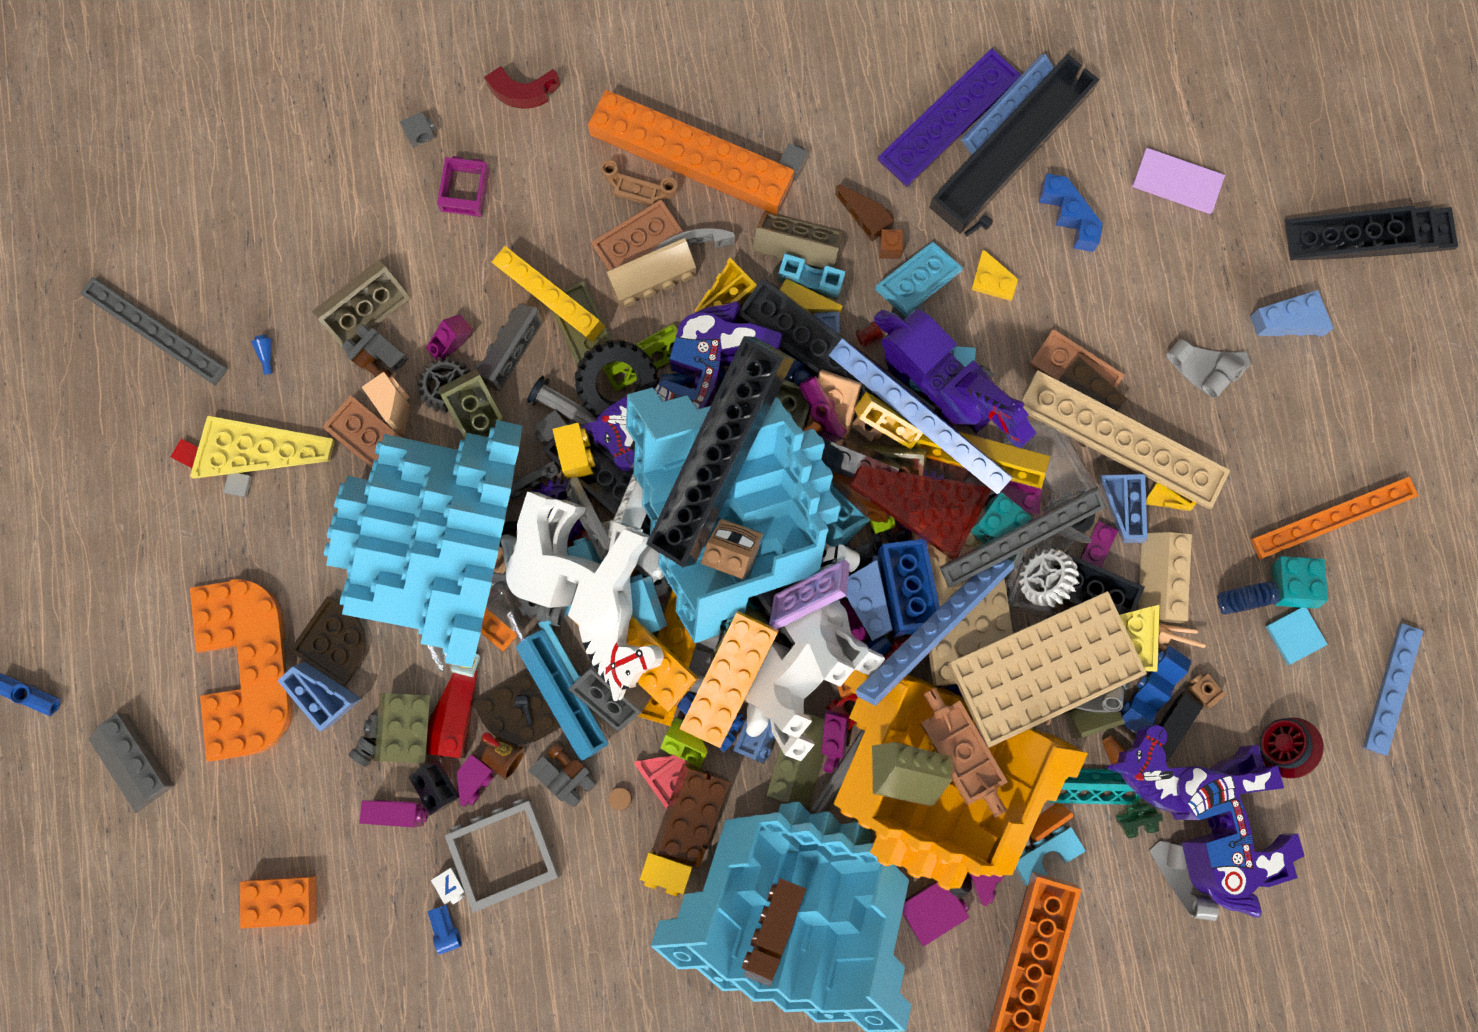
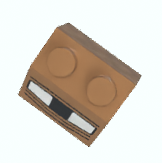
M721 519L707 542L701 564L741 579L751 576L764 533Z

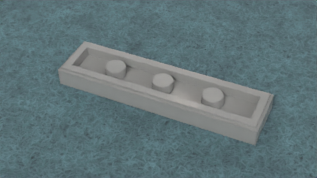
M570 478L565 492L570 502L586 507L584 514L579 519L600 560L603 561L609 552L610 539L578 478Z

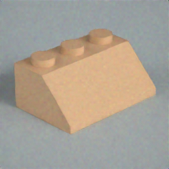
M383 372L362 386V388L384 420L402 437L405 435L411 405L407 401L410 397L393 376L388 377Z

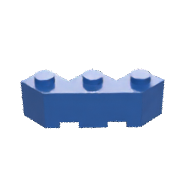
M1047 173L1041 183L1038 202L1059 206L1056 226L1076 229L1074 249L1094 252L1100 243L1103 223L1068 177Z
M1170 645L1164 651L1160 650L1158 652L1157 672L1148 671L1146 675L1142 676L1136 684L1137 689L1128 701L1126 700L1123 703V707L1120 710L1125 722L1123 725L1135 734L1142 727L1152 726L1158 710L1171 698L1175 685L1188 673L1191 660Z

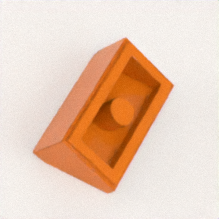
M1056 803L1038 816L1030 837L1032 840L1040 841L1073 818L1074 815L1062 803Z

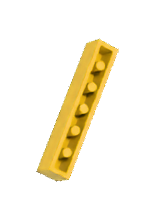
M506 246L493 259L492 263L592 343L606 327L599 319Z
M959 432L1013 476L1011 481L1042 489L1051 456ZM922 434L917 441L916 448H927L926 458L965 468L925 434Z

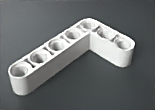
M632 475L614 520L601 523L610 541L614 522H625L641 528L646 516V511L642 507L643 489L634 475Z

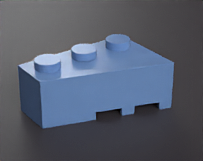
M1318 290L1259 308L1250 316L1257 336H1325L1334 329Z
M1145 474L1100 475L1098 481L1122 543H1145L1147 540Z
M876 560L848 577L846 597L872 641L893 630L879 562Z
M306 662L293 666L277 680L319 732L333 726L362 699Z

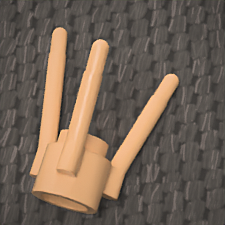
M1159 624L1158 648L1162 650L1167 648L1163 644H1168L1170 639L1202 648L1206 647L1204 643L1177 636L1171 632L1196 634L1198 633L1197 629Z

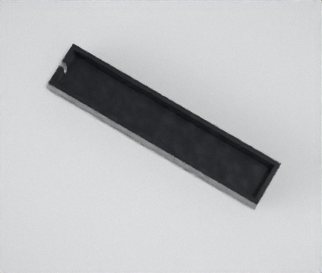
M1067 54L932 198L929 208L961 234L1089 97L1100 79L1085 68L1077 80L1076 77L1082 65Z

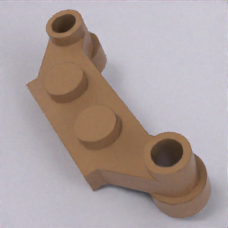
M605 160L601 165L603 176L614 189V196L651 206L659 200L672 199L676 195L677 182L672 177L664 178L661 184L657 185L620 174L617 164L613 160Z

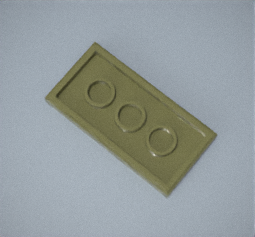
M584 281L562 290L604 324ZM553 312L577 365L584 357L583 354L587 350H591L595 344H601L605 340H612L605 327L592 343Z

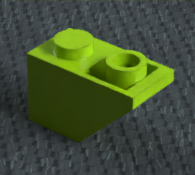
M675 717L660 749L690 764L701 767L708 752L702 739L681 730L680 726L683 720Z

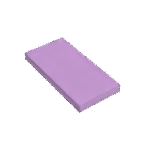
M1146 148L1132 187L1211 214L1225 175Z
M842 560L775 594L769 626L779 629L846 596L850 564L846 560Z

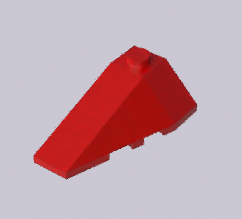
M478 670L475 671L473 677L453 672L428 721L426 754L465 758Z

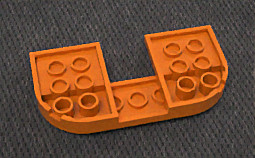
M233 579L229 582L191 587L190 597L196 652L201 653L237 647L241 689L200 696L206 762L262 753L278 743L284 732L288 730L293 714L292 698L277 681L287 672L283 639H286L281 606L276 597L267 589L247 580Z

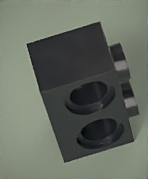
M439 759L421 766L409 776L430 816L448 807L459 798Z

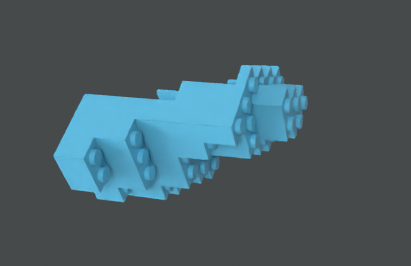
M653 388L627 394L626 429L635 442L633 475L643 489L642 507L651 520L650 535L711 407L698 409L688 396L663 402L662 397L658 396ZM775 398L696 563L683 568L659 553L658 566L677 596L676 613L694 643L718 636L722 620L734 617L737 610L745 613L749 597L806 579L818 573L822 564L826 535L828 533L827 524L838 520L841 509L840 502L829 491L831 480L833 479L832 471L821 460L823 449L825 448L824 440L814 429L802 431L801 427H798L792 419L791 414L782 406L779 398ZM721 519L764 533L751 576L741 579L701 564L707 542Z
M497 420L495 428H490L488 437L466 433L465 441L460 440L458 450L384 434L382 442L378 441L375 454H378L379 457L378 460L374 459L369 480L347 476L345 484H340L339 493L334 504V508H338V512L333 514L327 533V538H331V541L326 543L324 556H328L326 565L347 569L348 579H346L344 591L340 599V605H344L343 615L419 629L418 634L422 635L420 644L443 648L442 653H446L445 663L472 668L512 488L522 425Z
M800 802L780 804L779 811L771 814L725 820L703 892L697 891L685 894L677 919L670 918L669 920H660L658 922L651 947L677 969L696 968L722 991L741 990L753 1002L773 1001L784 1012L804 1011L816 1023L855 1021L865 1032L907 1031L912 1004L900 993L905 966L893 954L909 879L894 864H890V866L882 865L877 861V857L870 853L874 844L870 843L871 832L867 828L860 826L857 822L841 824L830 812L810 814ZM779 878L806 888L773 982L769 987L744 977L745 970L742 969V964L747 951L751 953L754 947L750 946L755 929H761L762 924L758 922L764 905L769 907L771 903L767 901L773 883L778 884Z

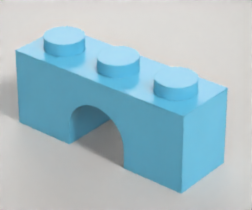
M784 254L778 274V282L784 283L787 278L813 292L838 299L846 271L825 266L824 269H815L806 265L805 259Z
M1061 825L1052 832L1053 835L1040 841H1034L1032 843L1033 847L1027 851L1024 848L1015 868L1024 885L1028 886L1031 872L1048 875L1042 864L1046 853L1055 851L1060 859L1067 863L1086 851L1072 827Z

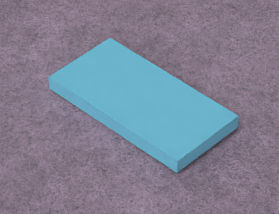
M932 241L878 283L875 290L906 317L961 273L963 267Z

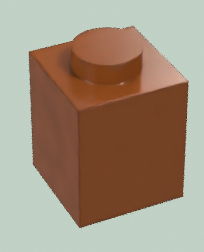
M882 229L879 238V258L900 259L903 250V230Z

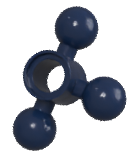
M782 350L783 353L794 358L785 379L799 386L806 379L816 376L815 371L809 367L805 368L806 365L788 351Z

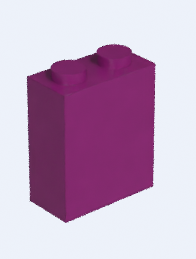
M936 880L906 898L902 911L903 916L923 947L970 918L966 913L969 911V908L962 898L959 900L949 890L938 886V881Z

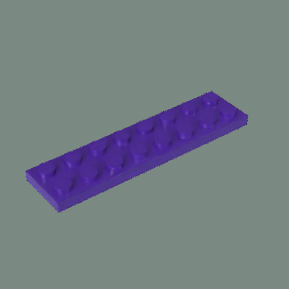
M991 48L880 154L878 161L908 187L1012 86L1021 74Z

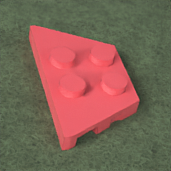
M675 755L636 761L634 763L667 809L683 763L690 764Z

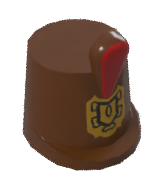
M485 732L481 736V741L488 746L482 755L481 762L504 780H507L520 764L525 748L522 746L517 747L498 737L494 738L490 733Z

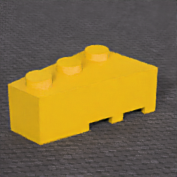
M729 257L726 262L727 265L721 274H718L714 285L707 291L695 309V313L706 307L724 305L734 301L739 302L741 308L757 285Z

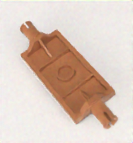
M937 688L923 694L934 713L932 717L921 722L920 725L936 753L952 756V781L966 805L981 798L982 800L985 799L994 818L1008 811L997 794V788L1008 781L961 701L950 707L946 706Z

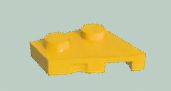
M982 250L971 290L1012 301L1018 279L990 254Z
M1157 482L1146 497V505L1191 511L1196 502Z

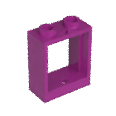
M459 156L445 157L437 205L441 212L482 217L490 172L486 162L480 159L464 160ZM453 171L481 174L476 201L449 198Z
M374 799L362 800L359 824L420 827L424 826V822H427L428 811L423 803Z

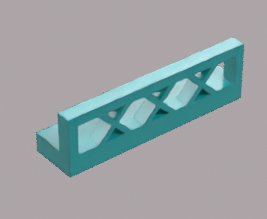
M1081 768L1077 778L1068 777L1065 780L1061 790H1067L1068 793L1059 795L1056 801H1050V803L1139 805L1141 797L1136 792L1134 797L1123 796L1124 793L1133 790L1120 773L1109 769ZM1083 790H1089L1091 792L1086 796H1080L1078 794ZM1104 791H1112V792H1113V793H1112L1111 795H1109V796H1101V795H1100V794L1103 793Z

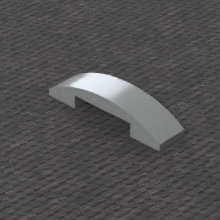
M695 229L677 234L665 240L653 251L683 238L686 239L688 247L713 241L714 248L716 249L734 245L735 235L733 232L722 229Z

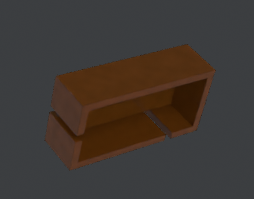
M683 763L653 845V849L658 856L700 868L706 851L703 844L709 843L730 781L725 776L707 770L704 772L701 768Z
M779 878L778 884H772L767 901L771 903L769 907L764 905L758 922L762 924L761 929H755L750 946L754 947L752 953L747 951L742 964V969L745 970L744 977L766 986H771L806 888Z

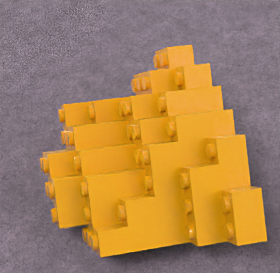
M854 670L844 684L851 687L850 691L857 694L856 689L870 676ZM906 675L876 706L858 697L849 718L857 722L856 726L865 730L834 805L841 809L840 812L843 815L856 818L860 826L876 831L875 835L877 837L870 853L877 857V861L885 866H890V864L903 866L908 869L907 873L915 878H920V876L933 878L938 881V886L946 890L961 888L967 872L978 877L980 875L991 877V875L999 877L1013 875L1044 803L1047 800H1057L1068 777H1078L1088 754L1051 733L1041 732L1033 727L989 747L988 749L1008 781L997 788V794L1008 811L1001 813L1000 816L995 818L985 799L982 800L980 798L966 805L953 781L950 782L934 806L873 794L872 745L897 742L936 752L920 725L921 722L932 717L934 713L923 694L937 688L946 706L950 707L961 701L976 728L977 726L963 697L948 689L933 687L932 684L919 677Z

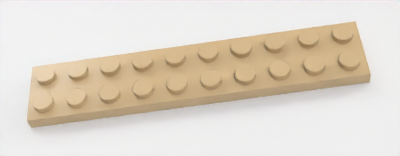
M1039 370L1035 372L1021 400L1025 404L1023 408L1032 418L1140 474H1145L1151 480L1207 509L1213 508L1230 472L1229 469Z

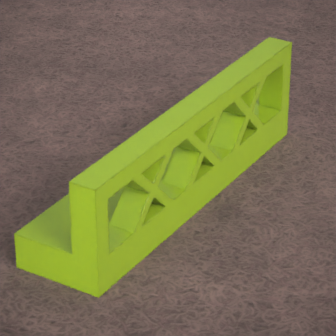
M671 324L635 344L644 350L650 358L656 351L663 353L659 361H652L656 369L670 362L672 351L669 350V347L675 341L678 328ZM614 361L602 367L615 392L637 380L632 367L624 362ZM619 372L626 373L624 380L616 384L612 376Z

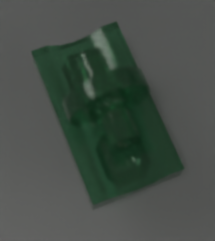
M1138 799L1132 800V807L1125 808L1126 813L1115 815L1116 822L1122 827L1125 836L1129 839L1137 837L1139 835L1137 827L1143 825L1147 833L1158 832L1159 821H1163L1162 814L1158 813L1154 806L1149 807L1148 803L1140 804Z

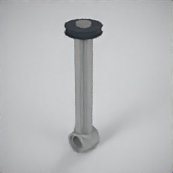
M543 375L537 380L530 391L527 403L532 401V406L540 401L567 418L573 419L581 426L594 422L597 419L584 407L548 387L549 378L544 380Z

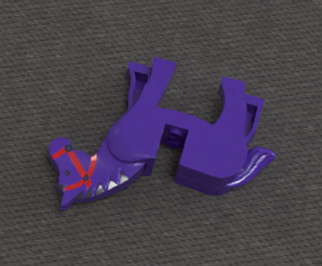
M915 309L903 320L893 312L880 310L874 316L877 326L888 334L882 339L888 371L905 384L911 378L941 408L937 415L950 426L968 424L978 433L992 420L1005 433L1008 440L1018 448H1022L1036 435V431L1027 419L1029 414L1023 408L1025 404L1010 397L997 387L990 376L974 360L964 367L952 355L957 343L928 314Z

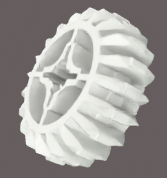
M1052 548L1050 551L1043 549L1042 554L1035 553V558H1028L1030 563L1023 565L1025 572L1020 573L1023 579L1019 583L1022 586L1021 590L1025 594L1026 599L1030 602L1032 601L1034 605L1042 606L1043 608L1048 606L1055 608L1057 602L1063 604L1064 598L1070 599V592H1076L1073 585L1079 584L1076 579L1079 576L1076 570L1077 565L1063 551H1057ZM1054 565H1061V569H1054ZM1037 587L1044 588V592H1038Z

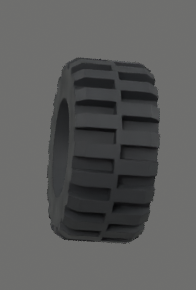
M619 339L605 340L601 344H595L591 350H587L583 354L584 357L579 361L577 372H575V388L579 399L586 410L596 418L611 405L618 402L607 400L599 393L597 388V375L606 364L620 361L631 366L637 379L634 392L656 388L659 384L657 369L650 356L637 345Z

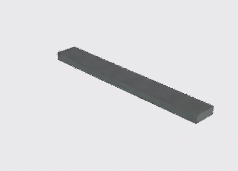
M94 277L91 278L80 292L81 295L213 385L216 386L228 369Z
M1094 487L941 565L939 568L947 586L951 588L1105 509L1106 506L1097 487Z

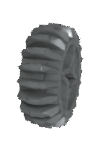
M448 356L445 362H443L441 357H438V363L436 364L430 360L431 367H423L426 373H419V377L423 380L417 381V385L421 387L417 390L422 395L420 397L421 401L426 402L425 405L428 408L433 407L434 412H438L441 409L443 414H446L448 408L444 400H439L442 397L438 388L443 386L440 381L449 383L471 372L469 368L466 369L464 362L459 364L457 358L451 361V358ZM443 371H449L446 375L439 374ZM434 379L436 387L434 388L435 392L431 395L430 386Z

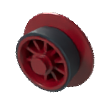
M1289 717L1275 720L1266 726L1260 737V753L1265 766H1278L1282 778L1295 779L1309 774L1318 766L1323 756L1324 743L1319 730L1312 723L1302 718Z

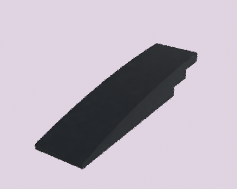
M1405 206L1285 219L1284 221L1290 261L1389 256L1455 250L1458 247L1452 207L1434 209L1433 206L1422 208Z

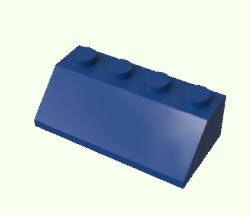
M926 539L882 544L877 551L894 637L914 634L940 608Z

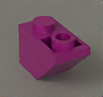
M460 314L444 319L427 344L426 349L436 361L438 357L445 360L447 356H450L466 342L473 328Z
M471 754L457 771L460 804L463 807H467L469 804L473 806L480 797L479 791L482 787H488L494 779L492 775L494 771L481 762V759L475 754Z
M968 872L978 902L987 907L988 903L991 904L996 896L995 886L997 882L1000 883L1004 875L1002 877L991 875V877L980 875L978 877Z

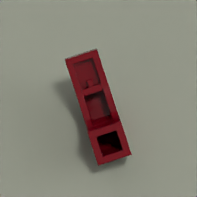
M501 66L484 76L487 87L498 100L508 106L521 109L535 108L547 103L546 94L554 92L561 85L558 74L554 69L530 83H518L512 80Z

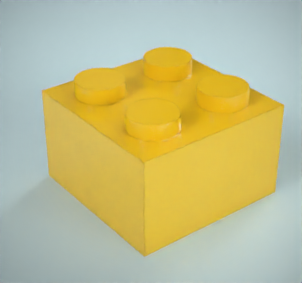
M574 423L552 429L562 471L567 480L593 474L592 467H595V461L591 450H587V447L590 446V441L585 428L581 429L579 423Z
M651 850L648 853L640 880L644 881L643 885L656 889L660 886L666 888L665 893L678 897L679 893L684 894L693 866L658 856L655 851Z

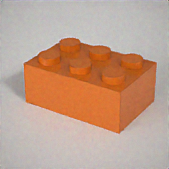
M316 876L251 879L240 882V929L309 925L317 922Z

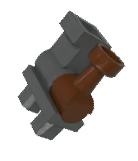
M363 324L355 332L362 338L357 345L351 339L346 340L342 345V348L347 353L346 356L361 369L372 373L375 378L383 372L388 377L392 375L387 369L381 370L375 364L378 358L395 372L409 359L376 330L370 329Z
M558 741L550 748L547 754L552 759L557 757L564 767L559 770L546 756H542L528 771L540 780L560 801H565L570 806L575 807L582 798L574 790L581 785L589 792L597 783L590 775L592 772L581 761L574 760L563 751L565 746Z

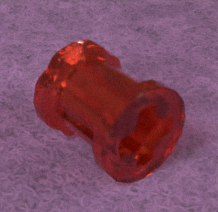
M875 321L871 322L870 326L855 331L862 347H866L868 343L877 338H883L882 331Z

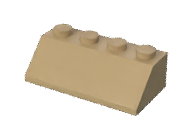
M685 238L607 272L610 286L620 308L623 306L630 307L642 298H651L656 292L662 289L669 290L680 281L687 282L697 274L696 266Z
M1174 532L1147 533L1146 542L1140 545L1138 584L1145 588L1137 605V610L1160 605L1159 622L1180 624L1188 621L1192 534Z

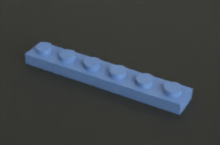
M1041 54L961 138V141L971 155L984 144L1054 69L1046 54Z
M1403 623L1398 624L1363 745L1364 749L1388 756L1423 631Z

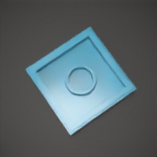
M1299 608L1265 626L1287 665L1328 645L1307 608Z

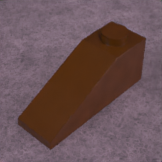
M841 184L836 186L835 195L872 242L880 237L882 229L890 230L892 228L894 217L889 209H885L882 204Z
M833 472V487L860 512L874 522H888L896 503V491Z

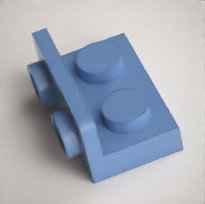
M770 719L765 730L757 737H751L747 734L746 720L733 751L764 764L771 754V747L775 739Z

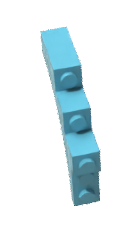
M586 537L573 541L574 546L567 548V555L582 557L599 564L603 562L600 560L591 540L587 541ZM642 574L631 577L632 615L651 633L666 627L667 622L651 577L643 578Z

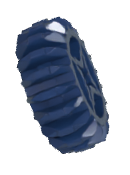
M1270 581L1221 592L1217 595V604L1221 613L1227 615L1278 603L1280 601V594L1276 584Z

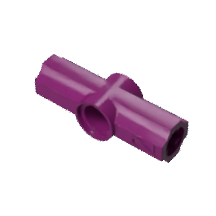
M812 376L800 383L799 388L811 408L813 419L820 423L824 431L839 437L844 436L847 431L835 411L834 401L827 397L817 377ZM819 406H823L827 412L821 411Z

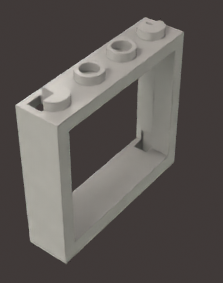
M525 798L513 802L514 807L508 810L501 807L492 811L493 816L484 819L483 815L470 820L471 825L464 828L462 824L450 828L451 833L444 835L473 913L560 877L532 800L526 802ZM525 810L548 872L478 900L456 838Z

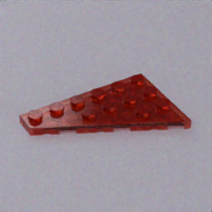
M866 466L858 467L848 485L952 560L957 558L992 490L988 486H978L973 483H961L960 481L948 479L940 480L930 478L929 476L921 477L916 474L886 471L885 469L877 470Z

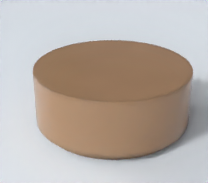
M616 788L609 795V804L615 810H624L631 803V794L625 788Z

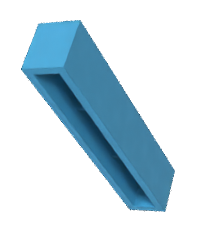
M544 630L522 640L515 648L580 761L582 762L608 746L609 743L588 706L568 690L574 682Z

